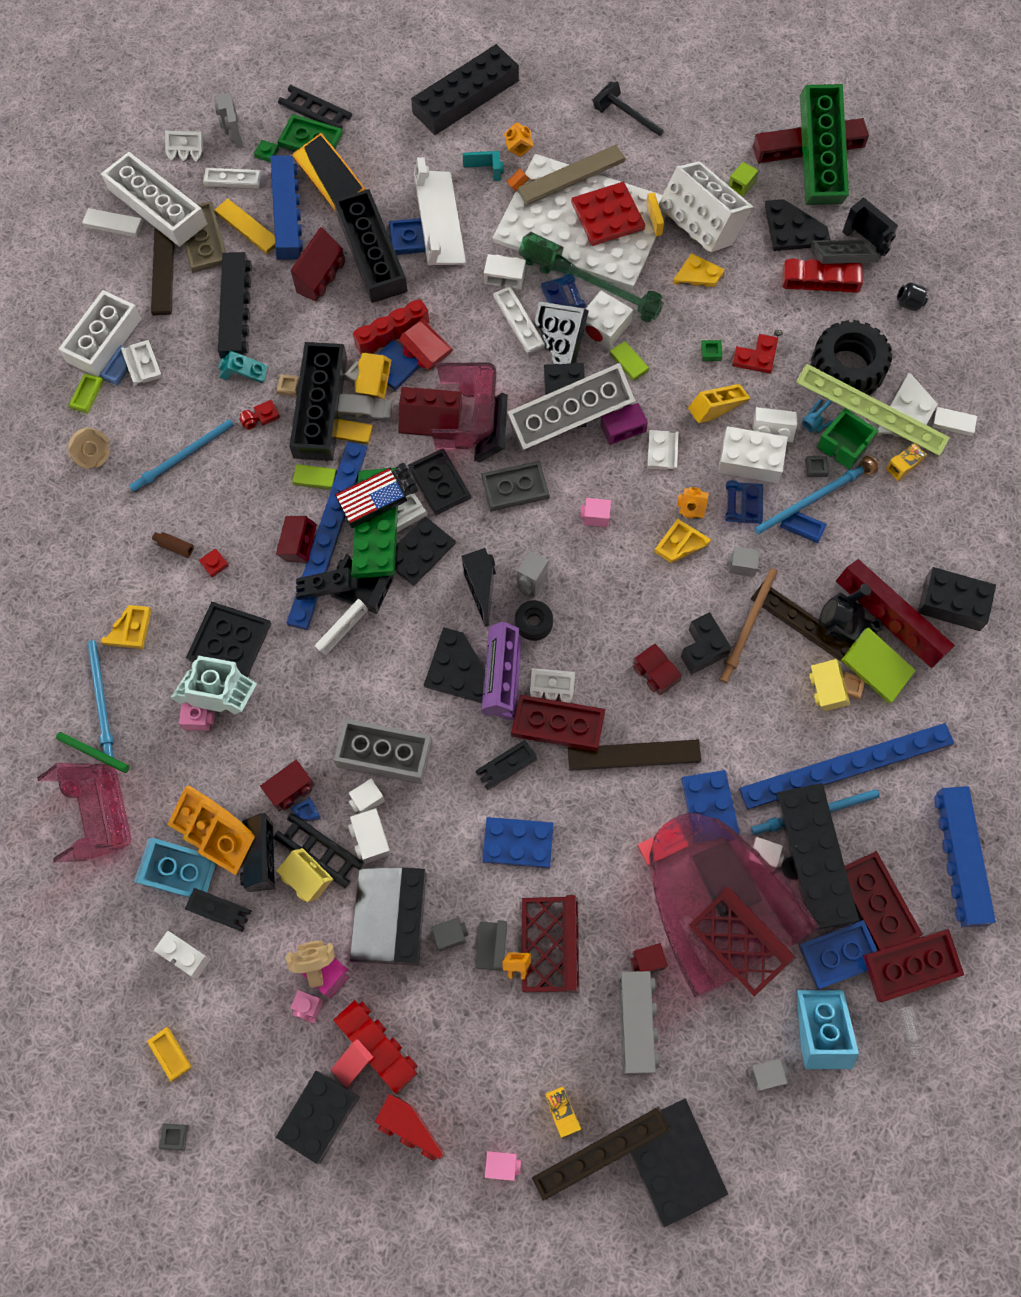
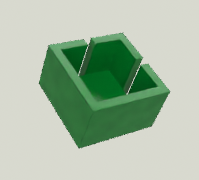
M844 408L821 435L816 448L831 458L833 455L836 456L835 461L850 470L873 443L879 430Z

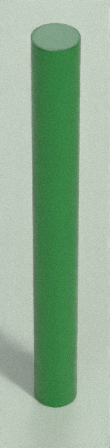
M62 732L56 735V740L123 773L129 771V765Z

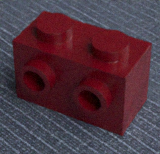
M285 516L276 555L286 562L308 563L317 524L307 516Z
M297 759L260 785L278 812L282 809L287 810L294 804V800L300 796L308 795L312 791V787L315 786Z

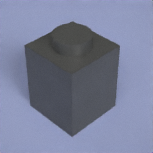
M458 917L432 926L440 952L466 943L465 936H468L465 923H460Z

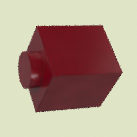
M661 943L635 950L632 953L633 958H630L634 972L650 971L652 973L665 969L668 966Z

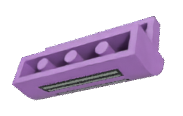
M506 622L494 624L488 629L481 712L486 716L495 715L506 720H514L517 709L522 638L518 637L519 628Z

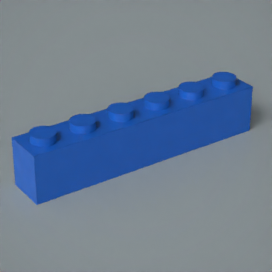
M270 156L276 260L298 259L299 252H303V242L298 237L302 236L301 224L297 223V221H301L300 209L296 208V206H300L299 194H295V191H299L298 179H294V176H298L297 164H293V156Z
M969 786L942 788L936 793L934 803L940 812L938 825L939 829L943 831L945 838L942 846L944 852L948 854L947 872L949 876H952L953 881L951 894L957 902V908L955 909L956 919L960 922L961 928L989 926L996 923L970 788Z

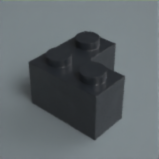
M710 612L691 621L689 632L695 643L683 648L681 658L692 675L729 656L732 647Z

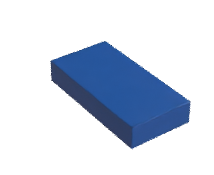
M797 512L783 520L780 528L819 543L827 524Z

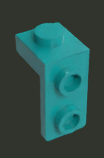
M500 151L463 153L464 168L493 166V181H501V174L504 173V162H500Z
M230 351L225 358L220 360L218 369L221 370L219 378L227 380L234 372L263 383L265 381L267 365Z

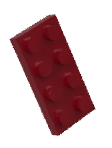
M520 695L511 737L598 752L606 709Z
M877 851L845 865L856 911L861 921L864 920L877 950L923 935Z
M949 929L937 931L863 955L877 1002H885L964 976Z

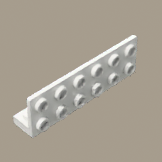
M417 157L414 178L428 265H465L466 260L451 172L429 171V167L425 164V158Z

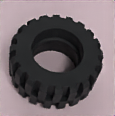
M846 320L842 321L841 324L835 323L823 331L812 354L811 366L870 395L881 386L891 366L892 348L887 343L888 339L884 334H880L878 328L870 327L871 324L866 322L862 324L858 320H853V322ZM842 351L854 352L865 360L867 366L858 369L847 367L839 362L835 353Z

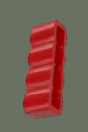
M792 258L785 260L783 265L784 289L858 293L863 285V266L861 263L822 264L816 259L803 261Z
M421 299L414 300L408 303L405 308L396 309L389 313L388 316L377 318L370 325L359 327L353 332L355 347L361 356L362 353H375L378 348L386 347L392 340L400 339L402 333L409 330L421 318L429 324L428 308Z
M354 1000L333 1020L352 1043L358 1039L371 1053L373 1058L369 1064L391 1090L398 1094L418 1075L415 1070L418 1065L409 1055L405 1058L400 1053L402 1046L394 1037L390 1040L384 1034L387 1029L378 1019L375 1022L371 1019L369 1014L372 1011L363 1001L358 1003Z

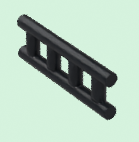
M293 85L288 87V92L291 93L287 99L280 97L278 100V104L305 117L341 129L343 128L339 124L343 118L350 120L352 117L351 112ZM298 96L306 100L302 106L294 103ZM313 103L321 107L317 113L309 110ZM328 110L336 113L333 120L324 117Z
M291 813L287 820L292 825L285 834L277 831L273 838L291 851L303 848L334 879L333 881L346 889L350 884V880L345 878L353 866L359 870L364 862ZM299 829L310 836L302 847L291 840ZM317 841L328 848L320 859L310 853V850ZM334 854H337L346 861L338 872L327 865Z

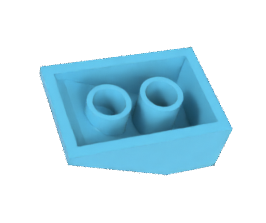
M148 838L133 883L190 898L194 888L204 892L208 891L216 863L200 855L196 850L156 838Z
M797 990L800 1046L805 1069H853L859 1052L844 990Z

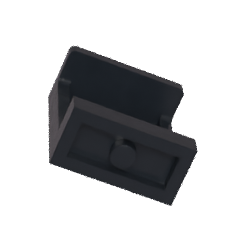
M863 197L850 208L842 232L848 237L856 230L876 247V252L880 257L881 255L885 256L890 251V244L896 237L895 232L898 225Z
M346 554L344 559L339 561L337 570L348 567L352 571L350 555ZM351 575L352 590L330 595L351 605L359 599L365 604L368 611L377 614L393 582L394 576L353 579Z

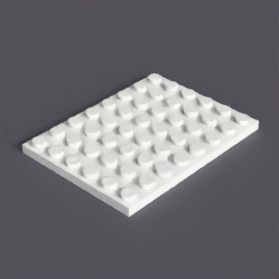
M535 154L525 172L529 178L525 184L569 164ZM597 174L529 205H526L517 190L492 238V242L633 290L657 239L646 207L648 193L653 192L625 183L645 223V230L592 246L571 203V198L620 183L621 181ZM655 193L659 204L663 195ZM661 210L663 220L665 221L667 216Z

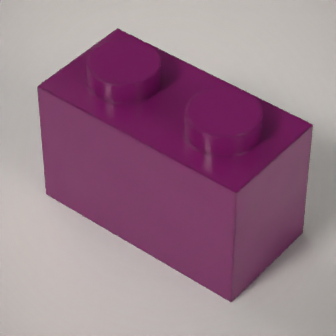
M639 403L628 404L622 409L609 412L601 416L600 422L609 445L645 433L648 421Z

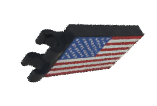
M401 463L393 472L391 468H388L336 493L335 496L352 529L407 502L406 496L418 492V488L413 478L410 477L405 463Z

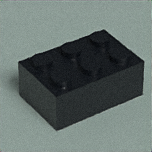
M932 567L925 578L918 612L924 616L981 631L989 622L996 584Z
M315 1071L275 1138L314 1163L321 1164L360 1096L320 1071Z

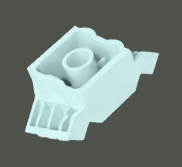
M198 656L197 660L192 664V669L187 671L170 699L179 704L187 702L197 708L219 712L228 710L233 714H237L244 709L257 683L242 675L237 669L235 662Z

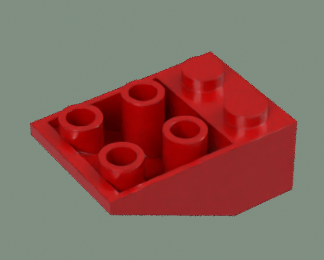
M389 1094L375 1120V1123L379 1124L378 1130L388 1136H393L394 1133L401 1137L399 1142L411 1149L418 1146L423 1149L421 1154L432 1161H436L437 1158L442 1159L445 1155L444 1151L416 1108L400 1098Z

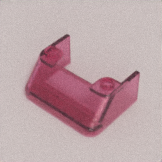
M488 362L437 363L440 383L459 384V389L463 396L474 397L472 429H432L431 433L435 449H470L492 434L494 430L497 383L496 367Z
M56 763L37 777L38 781L58 782L60 791L64 796L77 798L85 838L76 840L71 847L54 857V863L87 861L120 851L131 843L129 824L115 768L107 764Z

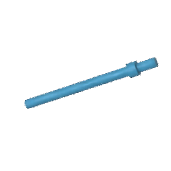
M228 419L150 472L146 471L141 475V478L129 485L130 489L135 492L145 484H151L155 481L154 478L233 427V422Z
M91 640L87 643L101 731L99 736L100 746L103 747L105 754L114 758L112 750L114 741L113 735L110 734L97 644L95 640Z
M875 789L828 803L830 812L879 798L880 795L878 790ZM777 817L767 819L765 823L752 826L751 832L753 835H757L767 831L771 833L778 831L780 827H783L782 819H777Z

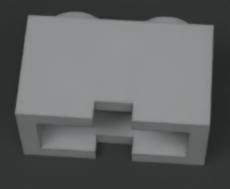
M529 551L517 570V587L520 592L527 596L531 594L536 597L548 578L549 560Z

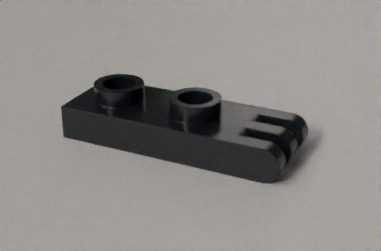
M347 567L297 578L296 592L298 593H296V599L304 600L352 590L350 569Z
M523 740L477 769L475 773L479 776L486 772L480 780L482 783H485L490 779L491 782L485 785L486 790H490L536 761L537 756L526 740Z
M197 888L193 889L185 907L187 911L241 932L245 928L237 925V921L239 920L244 923L248 921L247 918L240 916L241 912L249 915L252 912L248 908Z

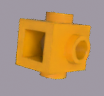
M516 122L504 133L508 151L519 157H522L534 147L531 131L525 125L523 126Z
M697 487L684 488L683 494L678 496L677 506H680L679 513L687 518H704L709 493L703 492Z

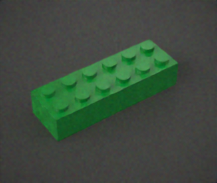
M843 84L805 85L800 94L805 205L843 204L849 196Z

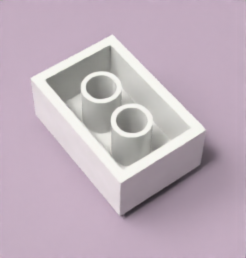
M727 426L718 473L779 483L783 472L788 437Z

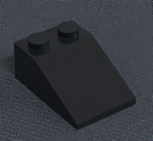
M584 363L544 365L545 395L584 379ZM587 422L577 427H587Z
M482 548L462 555L461 559L463 574L486 627L489 626L494 584L493 575L496 574L492 554H488L486 548Z

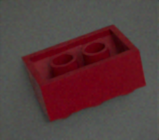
M321 227L290 270L296 293L317 302L320 296L322 297L325 294L329 282L334 281L337 270L345 264L343 248Z
M402 387L399 401L398 433L458 438L462 411L461 391Z

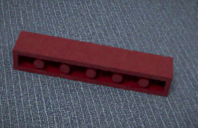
M864 118L845 120L846 150L865 148L869 133ZM801 127L755 134L753 149L758 164L803 157Z
M859 559L847 566L835 582L849 594L860 589L862 584L869 585L871 594L865 595L857 601L875 618L879 619L888 630L931 669L955 646Z

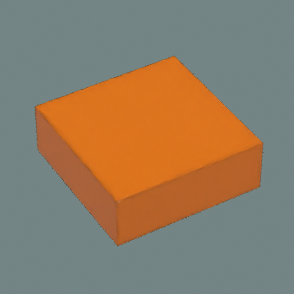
M519 168L506 182L516 192L518 187L524 185L529 178Z

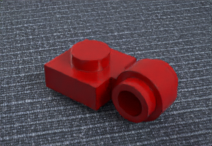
M272 400L254 406L255 413L250 410H244L239 415L242 426L247 430L255 428L258 421L264 426L280 418Z

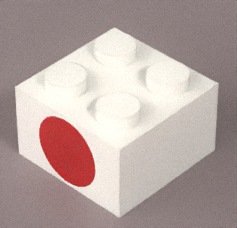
M600 291L586 308L589 312L583 334L610 349L632 323L633 309L605 292Z

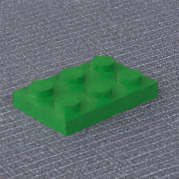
M292 114L277 142L279 147L296 152L321 133L333 148L336 149L343 135V130Z

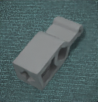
M340 394L337 409L339 419L370 422L373 419L390 421L392 411L391 400H375L365 395Z

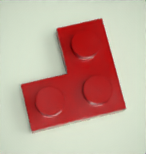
M759 334L756 350L736 346L732 366L771 374L778 337Z

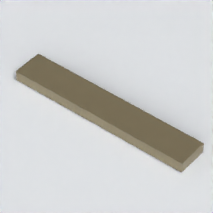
M617 145L611 146L518 187V193L526 205H529L624 163L625 156Z

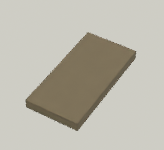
M212 201L198 204L202 208L208 224L184 243L192 273L221 266L222 253H226Z

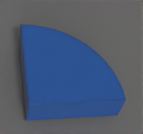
M311 797L291 807L293 813L303 820L313 821L321 818Z

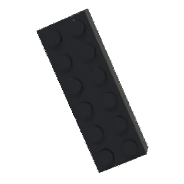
M495 44L412 97V112L436 135L519 81V65Z
M370 189L334 199L336 215L371 303L408 292L405 274Z
M304 343L289 445L293 459L334 460L339 419L337 409L339 396L343 392L347 362L344 344Z
M823 783L777 792L776 800L810 931L859 921Z

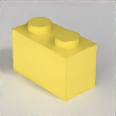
M834 659L811 665L812 673H809L812 685L816 686L817 693L814 694L817 706H820L824 711H829L851 705L839 661Z
M303 848L293 850L276 870L281 876V880L285 884L290 885L296 891L297 896L307 903L317 900L334 880Z

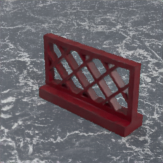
M727 886L721 892L722 894L694 919L689 926L755 997L783 969L791 964L796 957L740 897ZM722 901L729 907V917H716V906ZM732 911H733L739 918L732 917ZM703 919H712V933H702L697 925ZM716 920H729L728 934L715 933ZM732 920L742 921L745 924V935L732 934ZM748 929H750L754 933V935H748ZM706 936H712V943ZM715 936L728 937V951H719L715 947ZM732 937L745 938V952L732 951ZM748 938H758L762 942V953L748 952ZM765 946L771 953H765ZM722 954H728V960ZM732 954L745 955V969L734 968L731 964ZM748 955H762V970L748 969ZM765 956H775L782 964L775 970H765ZM738 971L745 972V978ZM748 972L762 973L761 984L755 989L748 983ZM765 973H771V974L765 979Z
M575 895L522 898V953H529L535 947L543 955L534 966L530 963L531 969L527 972L525 979L522 980L523 993H580L578 898ZM527 903H537L542 908L534 919L527 913ZM553 903H563V911L555 918L548 911L549 907ZM546 912L554 921L544 930L536 921ZM527 917L531 920V922L528 925ZM562 917H563V925L559 922V920H560ZM556 923L563 928V935L557 941L548 934ZM533 924L543 932L534 942L527 936V930ZM546 935L554 945L544 954L537 946V943ZM527 940L531 943V945L528 948ZM556 947L563 952V959L557 965L548 958V955ZM545 959L554 966V969L546 977L536 969ZM557 970L563 976V987H554L548 981ZM535 971L543 980L537 987H527V978ZM545 983H547L550 987H542V986H543Z

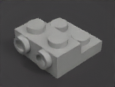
M231 93L216 95L217 103L214 106L217 116H221L218 117L221 129H225L226 135H229L231 142H235L236 148L243 147L238 116Z

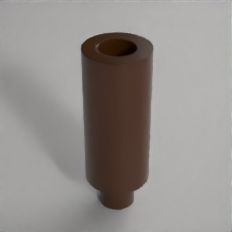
M155 532L152 536V540L157 541L158 546L185 558H189L194 550L193 544L165 532L161 534Z

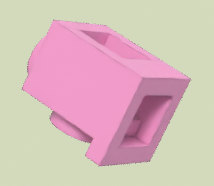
M298 990L291 1009L294 1010L293 1015L315 1024L324 1001Z

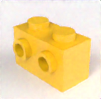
M362 353L358 362L359 373L358 378L355 380V393L385 399L392 360L383 355Z

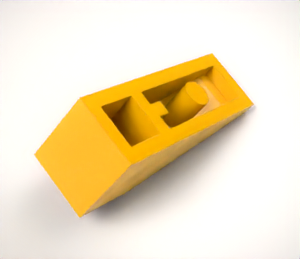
M740 384L699 392L688 407V410L698 423L714 420L749 401L751 398Z

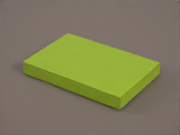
M866 628L841 660L887 703L894 701L916 671L870 628Z

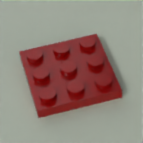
M624 181L571 198V203L592 246L645 230V223Z

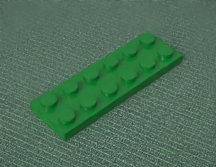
M388 468L359 471L358 483ZM398 506L355 527L351 571L353 579L395 575Z

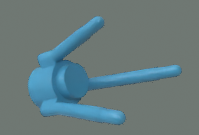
M819 399L803 418L802 425L810 433L814 431L819 433L829 427L835 419L822 425L824 419L821 414L833 403L832 401L828 400L815 412L822 403V399Z

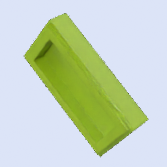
M626 341L610 350L609 355L617 364H621L622 369L632 381L649 372V367Z
M84 373L68 405L69 408L88 414L104 380L100 377Z
M296 464L292 483L296 486L331 490L337 471L332 468Z

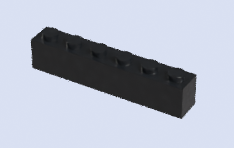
M246 252L222 253L218 353L221 359L225 358L230 351L243 356L249 352L246 337H249L247 320H250V311L247 308V304L251 303L248 288H251L249 272H252L251 260H248Z

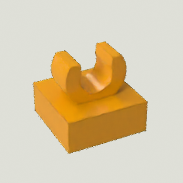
M507 953L502 961L503 971H508L509 979L514 977V971L520 972L521 980L525 979L527 969L531 963V953Z

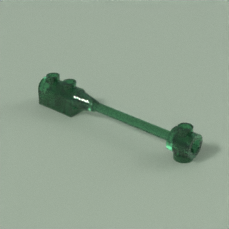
M529 232L522 238L519 256L526 260V265L531 266L536 263L540 265L539 270L547 274L550 271L569 275L573 274L638 305L637 312L641 314L640 318L645 322H651L652 319L656 320L659 316L664 302L661 301L662 295L658 292L648 291L647 294L640 298L577 268L562 256L563 246L533 232Z

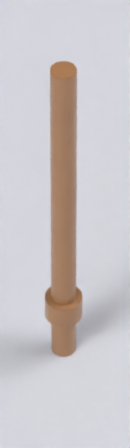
M769 569L734 649L724 663L726 666L719 679L724 683H728L733 670L737 668L740 662L739 656L778 571L776 569Z

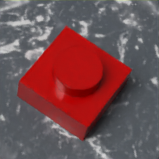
M216 548L199 559V562L211 577H214L229 566Z

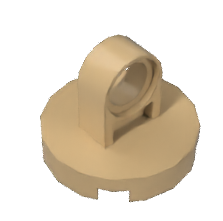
M95 428L80 429L72 435L69 441L68 452L70 458L77 465L85 469L100 467L110 455L109 439L104 433Z
M311 941L297 946V952L292 954L289 951L285 959L289 971L293 973H306L310 988L323 986L321 968L329 965L335 958L332 943L329 942L328 945H324L323 941Z

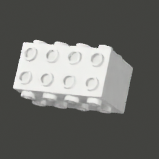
M700 161L677 166L659 202V207L663 213L673 219L678 227L688 232L692 239L697 240L709 252L732 246L753 208L750 203Z

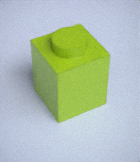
M742 162L730 176L728 186L744 197L756 183L759 170Z

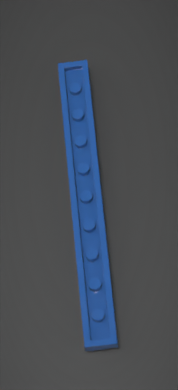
M347 442L302 577L324 573L328 570L345 519L335 494L357 483L358 473L361 471L368 450L365 445ZM295 596L286 622L287 625L308 630L319 597L297 600Z
M946 723L746 785L740 787L739 791L746 809L749 810L777 801V792L823 783V786L951 746L954 744V740Z

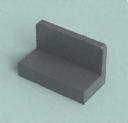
M498 920V923L480 922L476 956L477 969L503 971L502 961L505 956L507 921Z

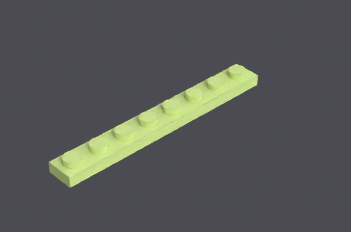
M805 364L796 381L797 384L937 456L941 455L950 438L808 364Z

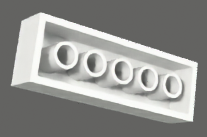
M130 152L101 173L109 191L179 247L208 224L201 207Z
M618 363L507 412V418L521 450H525L634 402L635 399L621 364Z

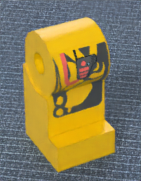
M914 443L906 451L893 457L888 463L886 470L897 481H900L919 465L927 454Z
M563 1086L545 1093L560 1138L581 1130Z

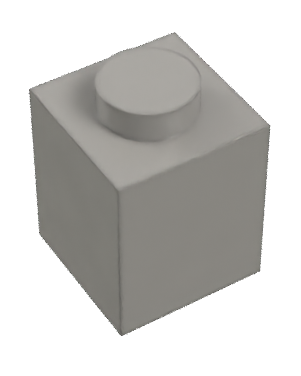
M735 546L733 552L729 553L727 558V566H730L729 573L754 577L758 569L760 550Z
M780 1059L749 1067L756 1091L787 1084L786 1078H789L788 1069L785 1063H781Z

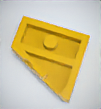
M691 253L673 279V283L679 285V282L691 283L692 286L704 285L715 287L724 274L725 269Z
M677 519L657 545L654 553L673 563L708 546L711 539L680 519Z
M128 605L122 617L117 619L112 625V631L107 637L101 639L102 645L143 649L152 612L151 608Z

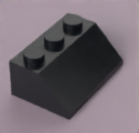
M260 813L242 820V823L255 836L243 861V872L240 873V884L248 892L275 889L273 822L266 813Z

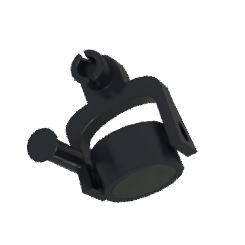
M862 584L860 589L849 596L840 592L827 601L819 618L820 625L827 628L824 633L825 635L853 644L866 628H870L876 635L877 632L883 629L881 628L883 624L879 619L874 618L871 621L866 619L863 606L855 602L863 596L871 594L869 585ZM853 613V628L851 634H849L844 629L848 625Z

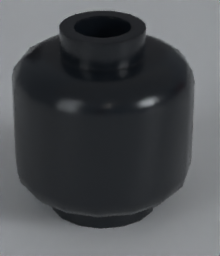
M910 282L901 286L897 294L899 305L912 311H917L922 306L924 307L928 301L926 288Z

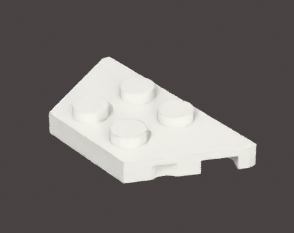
M908 373L890 407L927 425L937 403L913 375ZM881 426L877 429L879 430L877 436L892 434L894 437H900Z

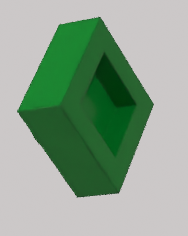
M261 140L254 152V156L271 163L270 156H276L279 146Z
M721 340L701 341L702 361H722Z

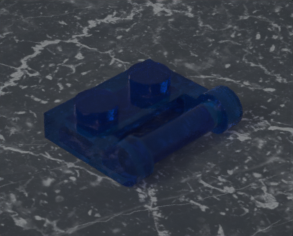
M567 273L561 278L541 283L547 303L585 309L586 304L580 297L573 273ZM565 285H568L574 303L569 304L563 289Z
M735 480L727 481L728 508L725 514V521L762 524L763 484L740 483ZM736 491H741V514L736 512Z

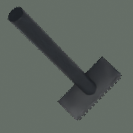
M610 81L592 99L594 108L601 113L612 103L658 136H661L664 132L658 125L617 98L621 94L619 82Z

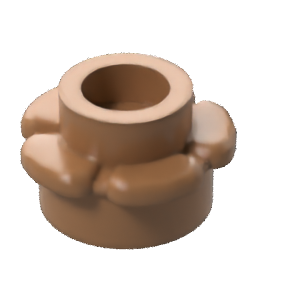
M865 456L859 463V466L863 467V474L865 475L875 474L879 470L878 461L874 457Z

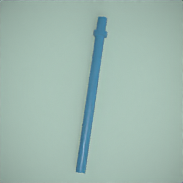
M859 466L854 470L846 471L842 477L754 528L757 535L763 533L849 481H855L856 477L864 473L863 467Z

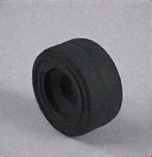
M537 600L523 603L515 614V627L519 628V635L530 641L545 638L553 627L551 609L545 603ZM531 616H537L540 622L537 625H531L528 623V619Z

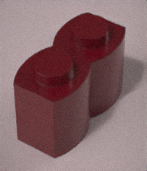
M655 643L634 658L633 668L639 676L643 675L648 680L647 685L654 693L657 692L659 695H662L681 681L682 675L679 670L668 660Z

